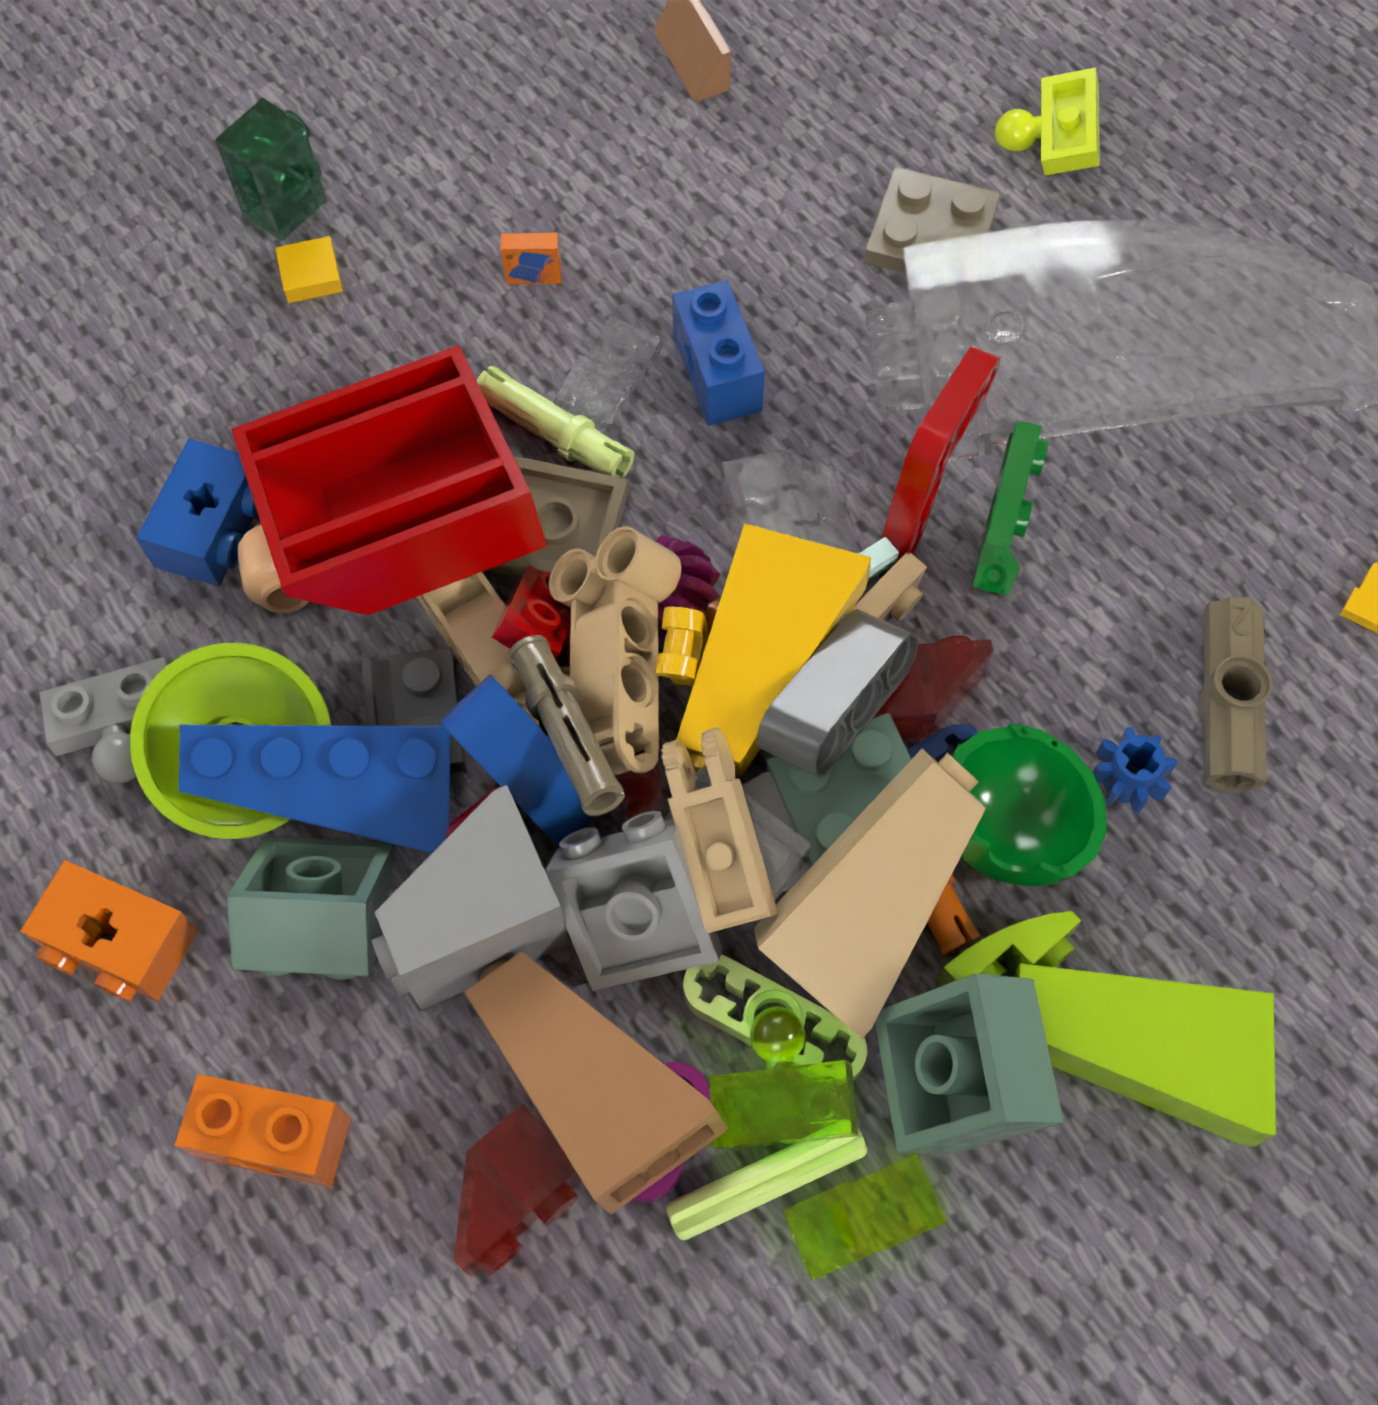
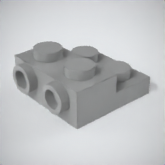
M658 811L639 814L623 824V832L605 837H600L596 828H585L569 834L560 841V848L556 850L545 870L561 906L565 926L592 991L718 962L723 947L717 931L707 933L704 929L679 828L675 826L673 819L664 821L661 813Z

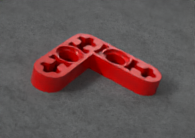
M971 346L918 427L905 457L881 539L886 537L899 552L897 562L905 553L908 555L912 553L914 555L924 534L948 459L983 404L996 377L1001 357Z

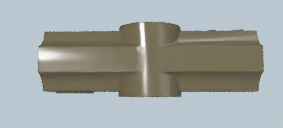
M1229 596L1220 601L1209 602L1204 609V687L1199 693L1197 707L1199 715L1204 720V784L1214 787L1217 792L1239 794L1249 790H1260L1267 782L1265 701L1271 694L1273 682L1271 673L1264 665L1263 607L1256 605L1252 598ZM1224 688L1236 690L1245 701L1232 698Z

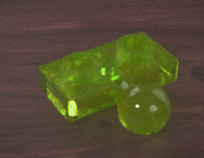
M771 1007L765 1009L756 1016L751 1025V1045L757 1055L765 1060L766 1069L709 1076L711 1104L729 1128V1130L713 1140V1147L723 1151L859 1137L852 1064L846 1060L794 1066V1058L800 1053L805 1043V1028L801 1019L787 1008Z

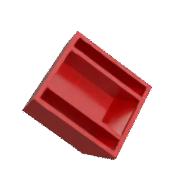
M459 345L231 429L281 587L287 597L369 616L547 547L531 492Z

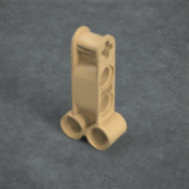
M628 526L618 527L610 532L602 541L596 556L579 548L569 550L563 554L554 565L549 580V590L552 597L571 608L570 678L573 679L580 692L578 705L598 740L599 746L614 776L630 770L636 773H645L653 769L658 762L659 682L658 675L655 674L658 656V603L668 598L676 589L682 569L680 559L674 552ZM645 750L644 753L634 756V753Z
M482 572L416 597L448 647L452 648L454 656L474 686H478L491 674L549 737L542 721L534 719L525 704L527 690L516 668L510 661L509 651L511 649L491 638L505 608V604ZM560 667L563 675L570 677V667Z

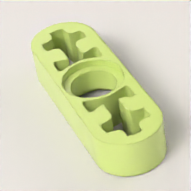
M724 955L720 956L718 962L686 970L683 980L684 999L690 1011L702 1020L822 1085L842 1087L853 1082L861 1073L867 1058L866 1040L856 1035L830 1011ZM718 972L726 976L725 989L743 999L746 986L756 990L745 1005L743 1021L739 1022L731 1018L736 1012L737 1004L723 996L717 995L711 1003L704 1002L702 1000V986L697 983V980L700 977L711 980ZM767 1003L782 1004L791 1012L794 1026L787 1035L781 1038L766 1037L757 1030L754 1024L756 1011ZM806 1018L818 1023L813 1028L811 1037L828 1045L834 1042L836 1036L848 1042L845 1053L854 1059L851 1065L840 1061L834 1070L826 1068L822 1064L824 1052L807 1041L803 1055L790 1050L800 1040Z

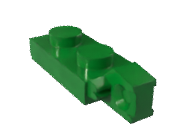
M1016 420L1011 424L982 536L983 541L972 580V587L1009 595L1020 570L1019 564L1009 549L1013 535L1024 537L1029 523L1033 501L1023 499L1029 475L1039 477L1044 466L1049 440L1039 438L1041 425Z

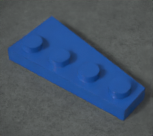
M180 724L179 792L433 853L445 841L449 826L450 732L444 726Z

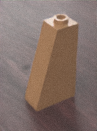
M523 951L513 958L501 959L488 966L479 976L478 982L464 991L590 1195L609 1214L612 1215L729 1130L709 1099Z

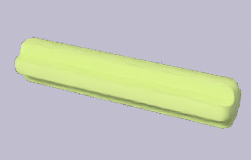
M845 1120L669 1202L666 1206V1213L674 1233L680 1240H688L861 1159L867 1154L865 1139L854 1121Z

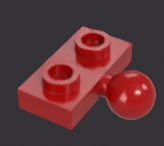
M528 564L517 580L491 638L511 649L514 644L525 637L541 635L547 639L555 659L563 647L566 649V656L570 663L571 608L556 601L550 594L549 580L551 573L541 572Z

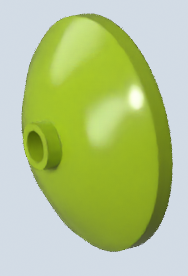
M212 644L190 651L175 659L161 670L147 686L139 700L132 720L130 732L131 760L138 782L148 799L164 816L175 824L196 834L212 838H249L275 830L292 819L179 792L180 724H332L327 706L318 688L289 659L277 652L253 644Z

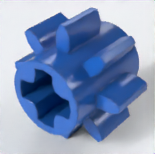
M1127 727L1120 738L1119 746L1107 739L1101 742L1095 754L1102 763L1095 766L1093 774L1097 783L1103 782V786L1108 793L1105 800L1108 806L1117 800L1122 803H1130L1134 813H1140L1147 803L1148 795L1161 802L1164 800L1172 788L1164 777L1171 774L1177 765V759L1165 757V753L1159 745L1161 736L1156 735L1149 738L1143 735H1136L1132 727ZM1130 765H1133L1140 771L1135 775L1127 769Z

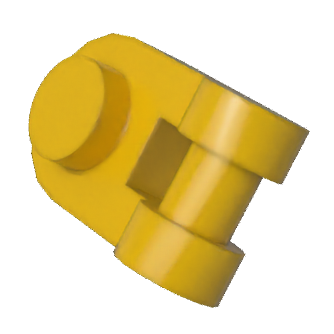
M665 607L662 629L667 630L663 653H658L655 674L670 678L673 684L693 686L708 640L707 620L704 613L698 610L683 607Z

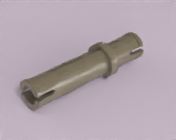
M532 635L519 640L509 651V657L527 690L525 704L532 717L542 721L557 756L581 800L585 814L595 816L615 809L624 799V790L621 784L617 782L599 746L598 740L578 705L580 692L572 678L563 675L545 637Z

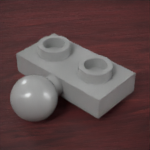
M164 657L39 692L46 744L54 755L59 756L95 745L92 752V764L94 770L102 779L116 784L126 783L135 779L136 774L130 752V732L133 716L147 686L168 665Z

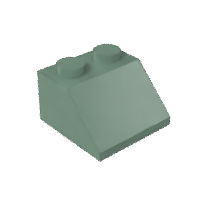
M265 836L227 895L232 970L257 971L265 976H282L290 972L324 974L326 977L336 980H345L356 976H369L377 958L371 940L383 935L375 911L389 897L395 851L394 844L381 841Z

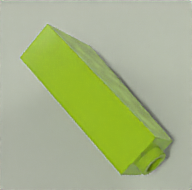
M1022 963L1019 964L1012 977L1034 980L1053 1067L1240 1145L1256 1147L1276 1135L1274 993Z

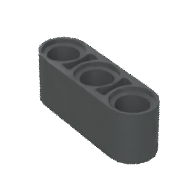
M859 609L852 610L766 710L757 733L758 747L820 778L826 775L908 674L917 653V636Z

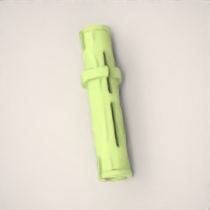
M489 366L488 373L483 371L478 377L477 383L490 407L495 408L509 419L551 443V445L558 448L557 453L567 461L577 460L597 473L622 478L630 470L634 460V451L602 434L601 431L594 428L595 423L584 415L574 416L542 395L512 379L495 366Z

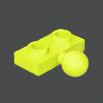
M1096 67L1041 78V115L1034 117L1023 109H1012L1005 112L998 119L995 126L997 142L1008 150L1021 151L1028 149L1034 144L1036 139L1041 138V163L1044 175L1100 166L1099 82Z

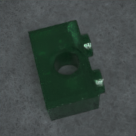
M262 97L215 139L242 215L280 241H283L323 205L327 199L320 179L322 172L314 159L309 142L310 131L307 125L293 111H283Z

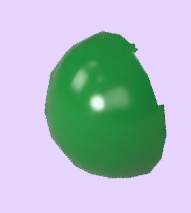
M1010 723L1007 727L979 731L961 745L958 744L952 757L979 781L970 792L986 808L961 855V858L971 868L994 880L1012 885L1035 887L1060 883L1074 876L1096 858L1107 833L1106 802L1093 772L1070 746L1041 729Z

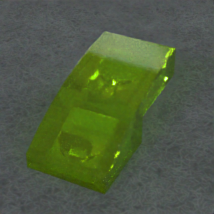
M918 1154L911 1155L854 1182H844L783 1210L811 1281L856 1264L950 1223Z

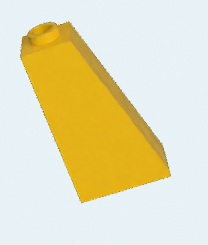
M744 523L677 739L682 741L688 750L695 774L710 778L702 753L700 737H702L701 733L703 731L718 727V729L721 728V731L724 732V736L727 738V743L730 746L729 750L732 753L735 764V775L743 776L760 750L757 744V733L766 710L841 621L852 611L866 589L871 557Z

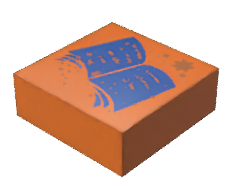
M558 233L501 234L500 250L506 284H562V263Z

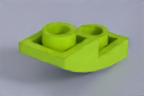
M1066 911L1027 919L1006 927L982 939L943 968L936 985L941 987L975 973L1004 976L1007 970L1001 965V962L1013 973L1020 963L1057 967L1074 951L1075 947L1068 939L1081 920L1073 911Z

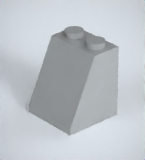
M507 785L494 790L375 911L383 935L371 940L387 979L391 978L398 996L400 997L410 992L421 1010L466 991L476 984L481 973L496 961L513 958L521 951L535 961L570 945L561 906Z

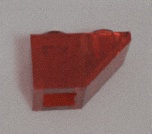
M950 636L936 643L918 644L917 653L908 674L872 719L889 713L902 740L922 739L931 736L984 677L993 652L991 639L972 641L966 636Z
M521 1104L466 1151L454 1260L470 1277H473L481 1269L488 1276L496 1273L521 1250L522 1244L518 1241L517 1237L538 1219L545 1226L551 1224L563 1215L578 1199V1195L573 1188L582 1180L565 1153L524 1104Z

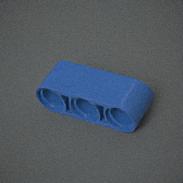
M491 674L440 719V722L501 787L508 786L513 800L557 846H559L563 838L583 829L597 816L585 814L581 800L563 764L558 758L550 738Z

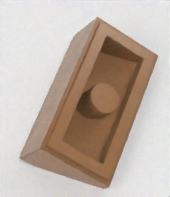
M669 0L656 23L654 34L693 100L699 101L728 91L731 81V50L700 0Z

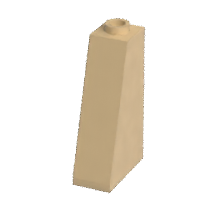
M922 748L776 904L778 913L763 918L753 928L758 949L861 1039L872 1029L986 809L970 792L979 781L948 753L937 762Z

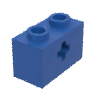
M728 279L672 294L673 336L707 426L763 411L765 371Z
M188 438L136 537V540L154 568L220 587L228 569H233L239 564L238 544L246 534L253 518H259L239 453Z

